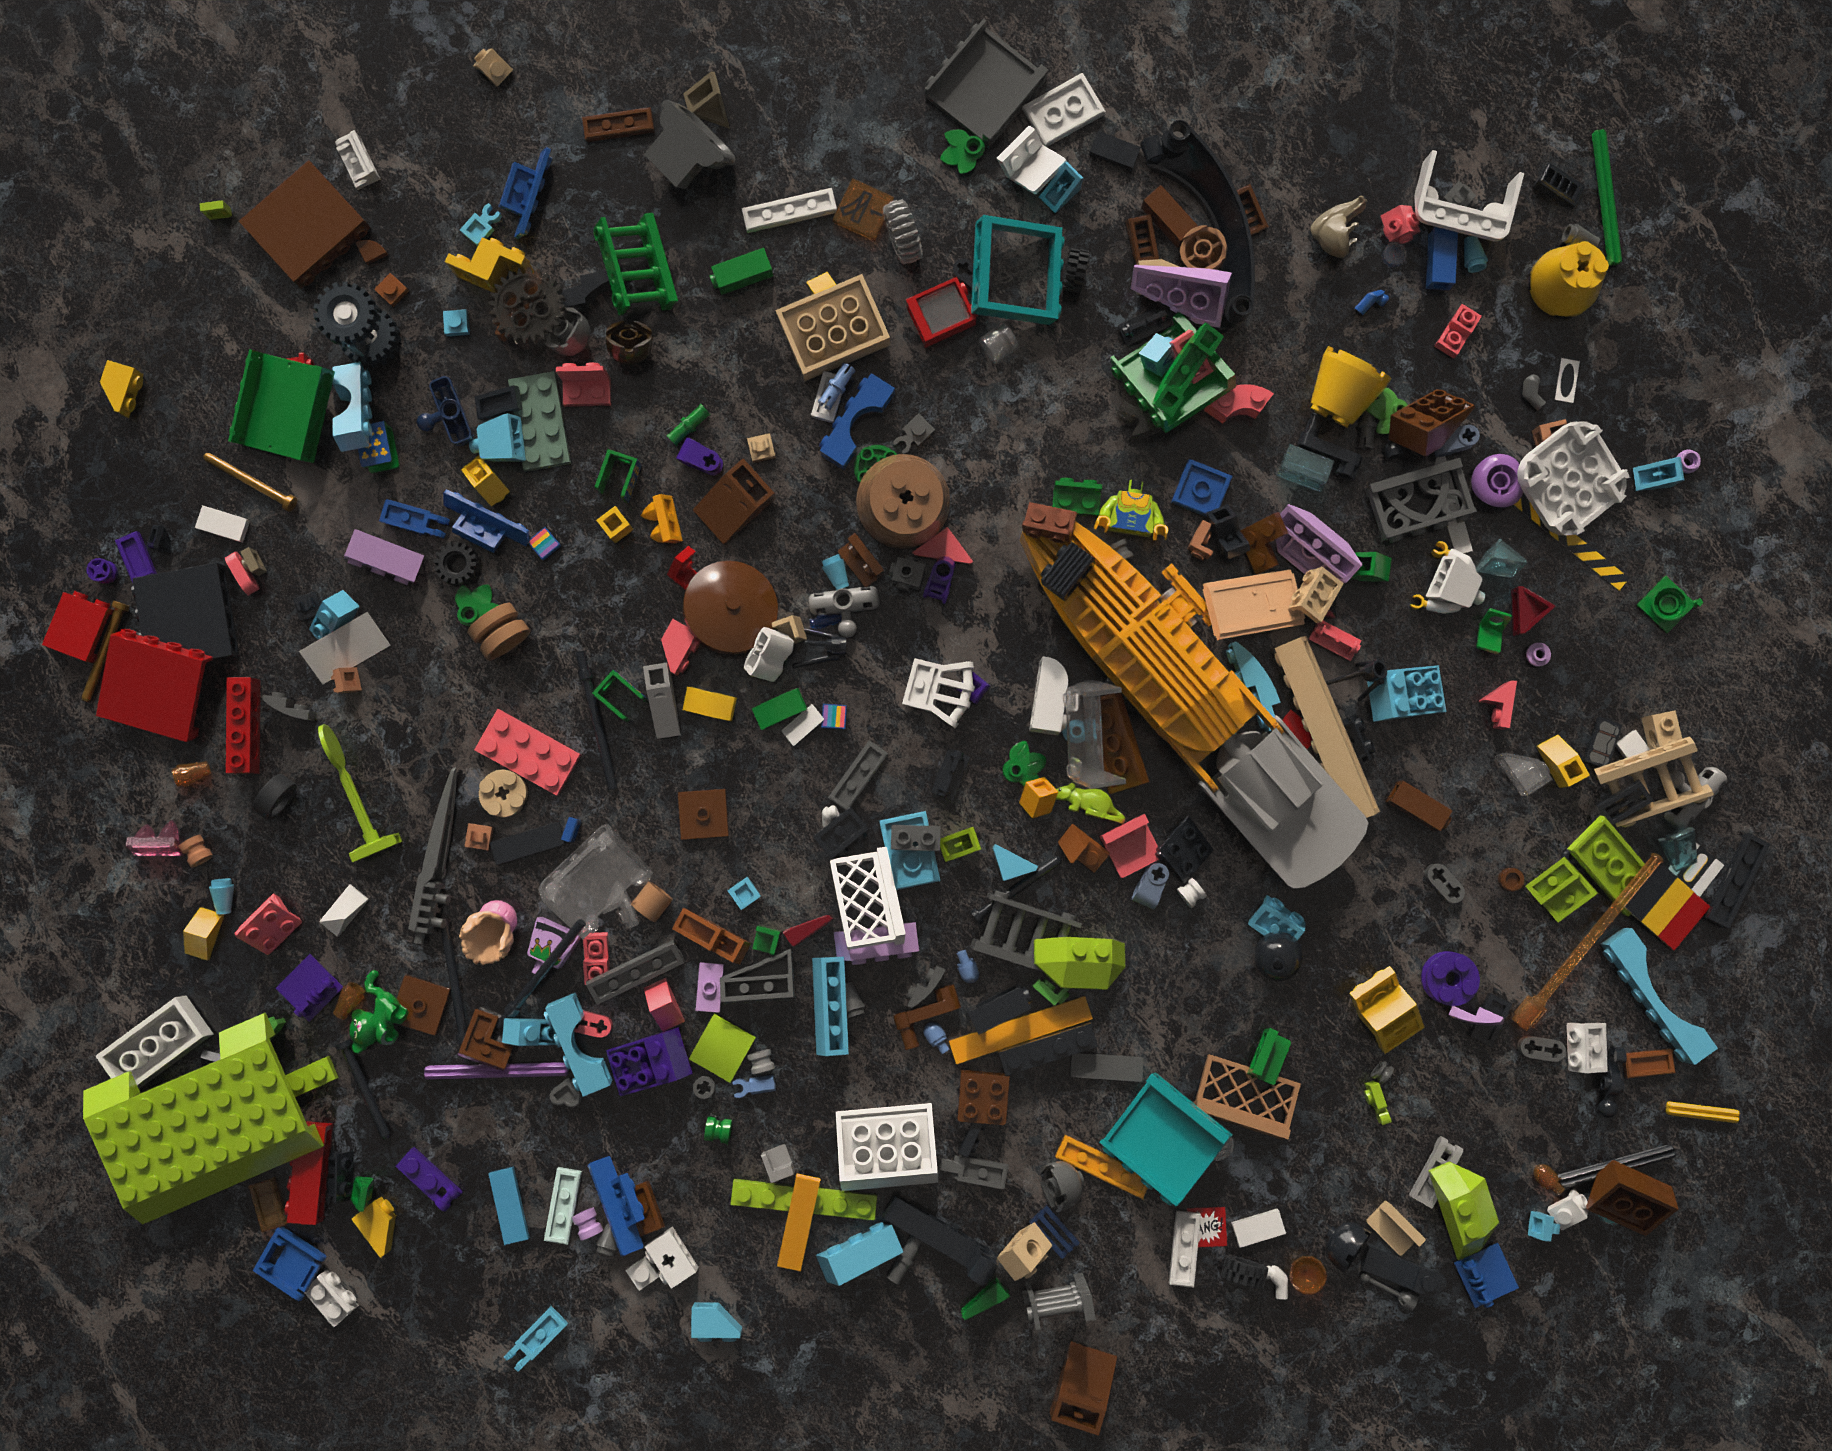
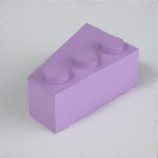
M355 529L344 558L348 559L347 563L360 568L362 565L372 568L371 572L385 576L387 573L395 576L394 581L408 585V582L414 583L424 555Z
M916 922L903 923L906 934L905 942L899 945H895L892 942L847 950L844 931L834 932L836 956L844 957V961H852V965L864 964L867 958H875V962L889 960V955L897 954V958L912 957L911 952L919 951ZM878 926L872 932L879 937L889 936L888 929L884 926ZM858 929L853 930L850 934L851 942L862 940L866 934Z

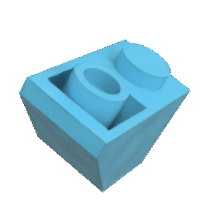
M342 590L322 601L309 630L317 639H321L351 622L359 605Z
M504 1018L502 1043L517 1046L557 1045L554 1040L555 1030L552 1025H548L546 1020Z
M694 1302L692 1306L691 1338H697L700 1342L712 1341V1338H722L724 1342L736 1341V1338L741 1337L742 1326L720 1303Z

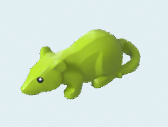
M1073 783L1056 789L1058 791L1056 800L1069 801L1072 804L1068 809L1070 811L1079 812V809L1086 810L1085 815L1108 819L1120 824L1125 822V816L1113 806L1111 798L1103 790L1075 788Z

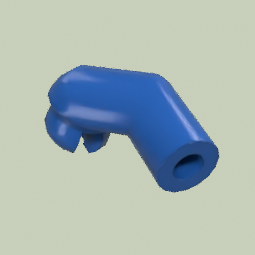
M1383 290L1370 292L1356 305L1355 309L1364 315L1375 302L1379 306H1384L1389 300V296Z

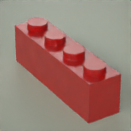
M306 1121L308 1126L315 1124L324 1146L290 1161L292 1176L289 1177L287 1183V1190L290 1191V1195L285 1205V1215H287V1223L317 1225L324 1219L329 1169L328 1157L331 1150L333 1123Z

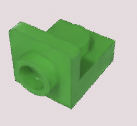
M1037 978L1031 985L1054 1006L1057 1003L1061 1005L1070 995L1067 992L1070 988H1060L1055 994L1053 991L1056 987L1047 979L1041 981Z

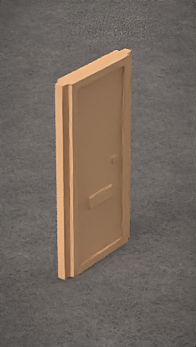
M1291 570L1203 584V593L1214 636H1216L1217 640L1305 624L1304 613L1299 609L1292 611L1289 608L1292 602V595L1298 590L1294 573L1292 574Z

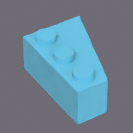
M883 1222L877 1223L869 1228L870 1231L864 1234H856L850 1237L848 1241L834 1245L826 1251L817 1254L816 1258L826 1281L840 1286L903 1253L892 1225L883 1224Z

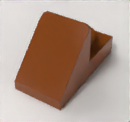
M1074 824L1067 829L1058 841L1070 863L1073 864L1077 859L1094 873L1110 854L1109 851Z

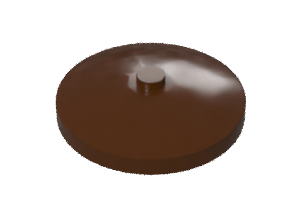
M720 561L704 567L692 578L684 594L683 616L689 631L703 646L718 653L741 654L751 651L763 627L773 629L771 623L777 620L778 603L772 585L761 572L742 562Z

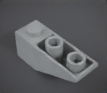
M668 663L643 666L646 690L657 739L680 736L673 680Z

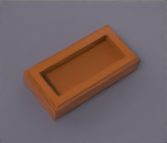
M1669 1048L1626 1053L1627 1060L1626 1063H1623L1625 1078L1675 1073L1673 1052Z

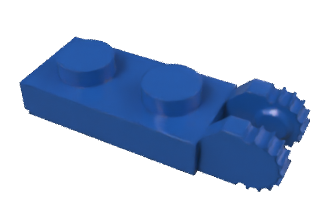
M386 499L379 522L444 539L445 533L441 530L429 528V524L433 520L440 524L448 525L450 519L435 515L431 511Z

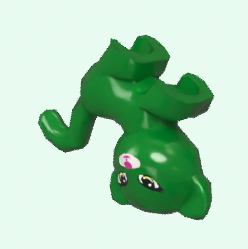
M372 970L364 982L366 993L376 996L374 1013L365 1012L363 1009H356L352 1012L349 1035L353 1040L352 1050L354 1053L365 1051L368 1046L376 1041L383 1045H392L399 1036L393 1023L402 1024L409 1014V1011L399 1003L393 994L373 985L379 976L376 970Z

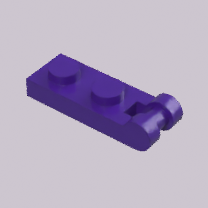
M415 1147L411 1148L395 1166L444 1212L451 1206L450 1202L462 1194L461 1189ZM442 1187L447 1191L444 1196L438 1192Z

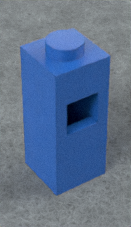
M1434 227L1429 233L1426 289L1450 290L1456 283L1458 232Z

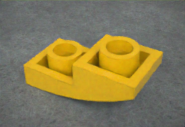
M687 687L683 710L732 721L737 698L694 687Z

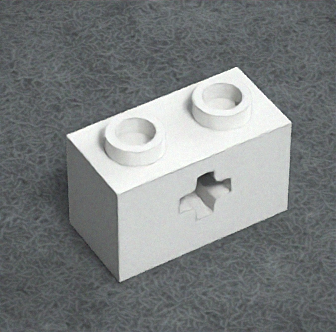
M673 1226L648 1242L645 1246L647 1259L651 1264H656L660 1270L658 1275L665 1285L668 1284L671 1289L696 1273L698 1269L696 1262ZM673 1255L675 1259L673 1262L671 1260L667 1262L665 1260L666 1256L671 1257Z

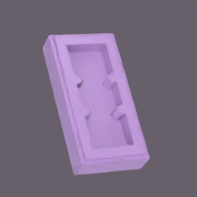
M700 962L696 1011L720 1012V977H723L724 964Z

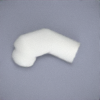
M1267 1266L1269 1270L1266 1279H1270L1276 1285V1298L1288 1299L1287 1275L1278 1266Z

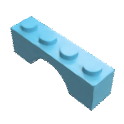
M361 362L333 367V371H335L333 386L340 399L350 401V405L343 413L333 418V437L341 452L369 447V436H372V428L369 423V419L372 418L369 406L372 396L368 385L371 384L370 373L368 370H364Z
M576 993L549 1003L545 1008L544 1016L548 1025H552L555 1030L554 1040L557 1046L562 1047L565 1056H563L566 1068L568 1070L571 1069L574 1078H572L575 1089L581 1091L584 1097L610 1086L612 1077L604 1059L587 1056L578 1048L575 1042V1027L584 1016Z

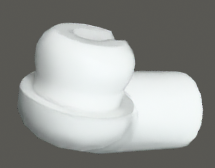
M832 805L822 810L823 827L829 824L833 818L839 816L836 806Z

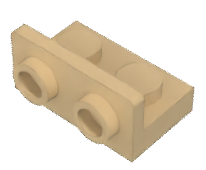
M1320 567L1306 572L1302 579L1304 582L1300 589L1292 595V602L1289 606L1292 611L1299 609L1316 623L1322 622L1344 584L1325 568Z

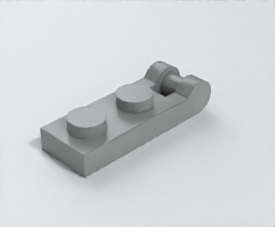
M1440 1136L1409 1196L1433 1209L1437 1196L1428 1170L1449 1161L1457 1164L1463 1153V1148L1458 1145L1453 1146L1449 1144L1446 1138ZM1443 1152L1449 1154L1447 1161L1441 1158Z

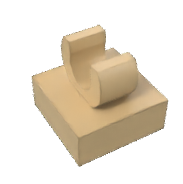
M770 433L747 438L753 463L776 458Z

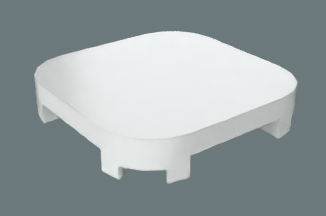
M1570 422L1562 426L1530 451L1521 460L1518 467L1517 476L1521 489L1550 532L1557 535H1578L1584 532L1583 528L1614 503H1621L1626 497L1624 492L1626 490V478H1630L1627 469L1621 470L1601 438L1599 433L1602 430L1598 425L1588 422Z

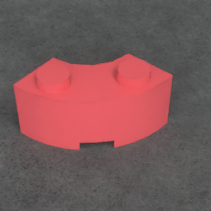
M1236 385V388L1205 407L1204 411L1222 424L1228 418L1236 415H1248L1255 419L1274 393L1255 385Z

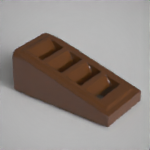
M1251 184L1236 190L1239 197L1244 195L1246 198L1241 201L1243 206L1248 203L1250 205V208L1245 210L1246 215L1251 212L1255 215L1247 219L1248 224L1256 220L1259 222L1258 225L1250 228L1251 236L1268 228Z
M1151 214L1125 220L1136 265L1138 261L1158 260L1159 255ZM1144 224L1145 228L1135 230L1136 225ZM1147 233L1146 238L1137 239L1136 235ZM1149 242V247L1139 249L1138 244ZM1148 251L1152 253V256L1140 257V253Z

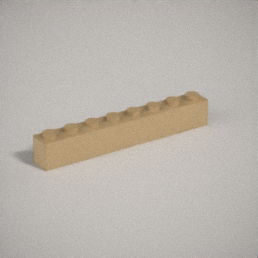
M1307 636L1276 647V662L1284 669L1286 674L1284 675V681L1287 687L1291 688L1294 693V705L1297 710H1301L1304 717L1302 719L1303 726L1307 732H1310L1313 739L1311 741L1312 748L1316 754H1319L1322 760L1320 765L1366 818L1377 814L1380 810Z

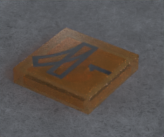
M852 178L833 217V222L875 241L885 221L883 207L889 204V202L894 201V197Z

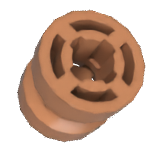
M201 835L191 837L179 845L181 852L187 854V862L190 867L201 865L213 856L210 849L203 846L204 839Z

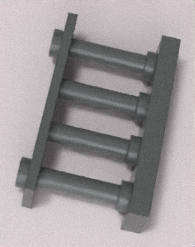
M995 890V894L989 892L987 894L989 899L995 901L984 935L980 937V940L973 938L970 947L973 950L1042 971L1034 964V940L1043 938L1049 918L1062 922L1057 938L1068 937L1071 925L1081 928L1082 923L1076 921L1077 916L1063 912L1062 916L1047 912L1008 899L1009 894ZM1007 904L1016 907L1017 910L1006 944L1003 943V946L1000 947L994 945V940L992 939L1003 905ZM1026 911L1040 916L1029 950L1022 954L1016 952L1017 947L1015 945Z
M1083 1273L1073 1274L1074 1282H1070V1285L1033 1291L1031 1283L1026 1282L1027 1290L1022 1291L1025 1306H1030L1027 1307L1029 1323L1034 1322L1036 1330L1041 1329L1039 1322L1041 1318L1074 1312L1083 1314L1086 1321L1096 1320L1092 1295Z

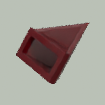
M1524 586L1512 589L1513 636L1525 634L1548 614L1555 605Z

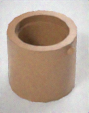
M648 881L631 905L646 918L656 922L673 901V898L661 888Z

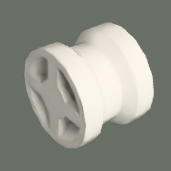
M1193 878L1188 880L1187 885L1184 887L1180 886L1177 889L1179 895L1191 908L1196 905L1197 900L1206 897L1203 889Z

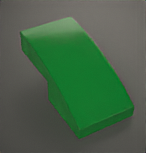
M799 688L752 708L761 730H765L808 710Z

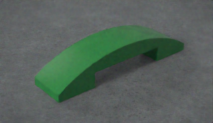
M1204 323L1189 339L1170 366L1152 404L1169 417H1173L1185 398L1183 393L1206 357L1213 355L1224 336L1209 324Z

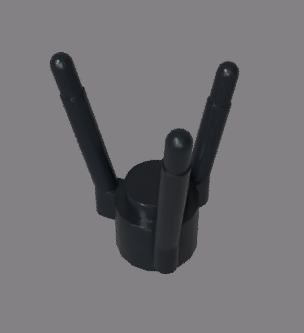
M804 628L807 634L829 638L827 641H805L804 644L827 647V653H831V655L793 663L792 667L796 668L828 660H839L840 656H846V637H840V634Z
M1379 658L1373 661L1356 663V667L1364 668L1328 680L1326 684L1331 685L1362 675L1364 680L1374 682L1357 698L1358 701H1362L1377 686L1384 684L1383 678L1387 675V667Z

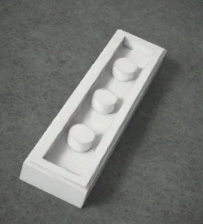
M829 188L742 208L747 233L837 213L833 190Z

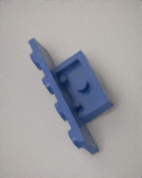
M546 147L541 151L535 170L516 162L512 163L499 207L520 216L514 235L516 239L527 235L530 230L531 222L528 220L530 214H534L538 205V200L535 198L537 192H541L545 183V179L542 176L544 170H548L552 161V157L549 156L550 148Z
M447 489L444 491L443 505L461 514L452 526V533L493 553L505 537L527 546L529 530L522 524L514 523L503 515L484 508L479 503L471 502L459 493H453Z
M610 1156L589 1163V1171L620 1255L625 1256L642 1249L643 1243L636 1224L645 1219L643 1215L644 1209L635 1194L633 1180L629 1178L628 1173L620 1176L617 1175Z

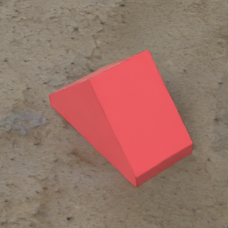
M666 978L644 987L649 1011L662 1031L685 1022Z

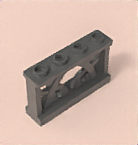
M1460 458L1372 483L1365 488L1382 542L1389 540L1390 543H1395L1403 540V535L1411 533L1412 537L1426 533V529L1430 527L1438 530L1449 526L1448 522L1456 520L1458 524L1471 519L1470 516L1477 511L1462 471L1463 465ZM1449 473L1453 474L1458 490L1449 489ZM1428 481H1435V486L1433 488L1439 487V490L1430 489L1428 487ZM1418 483L1421 490L1427 494L1438 495L1427 515L1417 513L1404 505L1413 495V484ZM1399 489H1404L1407 493L1402 501L1398 500L1402 497L1398 494ZM1378 494H1382L1383 498L1391 506L1385 512L1383 511ZM1447 495H1455L1461 499L1462 506L1459 511H1451L1449 509V504H1456L1453 499H1446ZM1394 510L1398 514L1394 516L1393 523L1397 519L1402 521V526L1398 529L1391 528L1387 523L1388 515ZM1440 511L1445 515L1435 519ZM1410 520L1419 523L1409 526Z

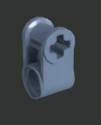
M1473 425L1458 427L1446 443L1434 452L1435 457H1444L1470 449L1479 440L1478 429ZM1462 436L1470 437V440L1463 439Z
M1158 862L1147 865L1133 892L1132 900L1154 910L1158 905L1169 877L1167 867ZM1159 868L1162 876L1156 877L1154 880V875L1151 872L1153 869L1157 870Z

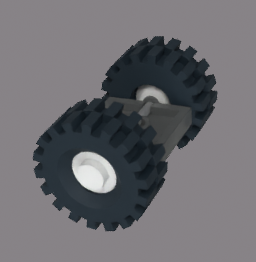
M343 282V286L334 283L332 284L334 287L332 290L326 287L324 289L326 294L324 296L319 294L317 297L320 304L314 303V309L317 313H313V316L317 321L315 324L318 329L334 344H339L341 350L353 362H361L363 367L369 368V365H371L373 368H378V363H381L383 366L388 364L386 361L388 357L393 360L395 358L392 354L393 351L398 352L400 349L397 342L401 343V337L398 335L401 332L396 325L397 323L384 310L382 311L372 296L355 283L352 286L348 282Z

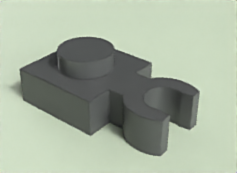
M918 413L902 428L905 436L897 437L893 442V446L896 447L899 443H904L906 448L903 449L902 454H908L913 443L919 447L935 432V429Z

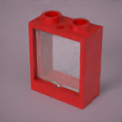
M957 277L906 299V308L925 348L976 325V317L978 315L971 314V304H969L966 297L969 295L967 288L963 282H959Z

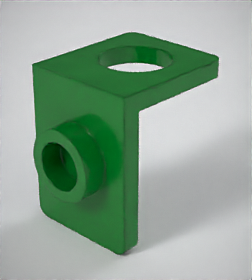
M1490 608L1479 623L1476 647L1487 652L1499 654L1501 652L1502 633L1512 619V615ZM1497 616L1501 617L1503 621L1500 623L1491 622L1489 619L1491 617Z

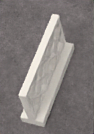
M887 847L877 848V852L830 859L847 950L892 942L895 945L904 944L906 934ZM873 860L874 868L870 873L859 867L862 862ZM847 865L852 870L844 877L837 872L836 866ZM855 871L866 877L860 886L849 880ZM869 880L879 887L875 895L863 889ZM846 884L857 890L851 899L841 893ZM860 893L871 899L865 908L854 902ZM874 902L883 907L884 911L879 917L868 911ZM850 906L861 912L855 921L846 916L845 912ZM864 915L875 921L870 930L858 924ZM878 924H881L888 929L889 936L879 937L872 932ZM854 928L866 934L862 940L851 942L850 934Z

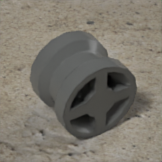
M1125 539L1110 545L1126 561L1134 556L1132 551L1127 549Z

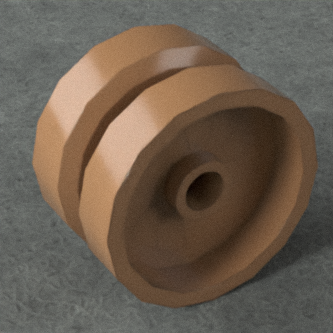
M510 602L501 604L488 611L468 629L467 633L475 643H482L480 651L487 660L496 659L509 652L530 634L531 630L523 620H516L518 612Z

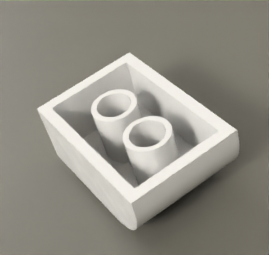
M1042 657L1039 663L1029 731L1058 735L1066 728L1067 715L1063 713L1064 707H1067L1070 703L1071 691H1067L1068 676L1065 668L1057 660L1049 657Z

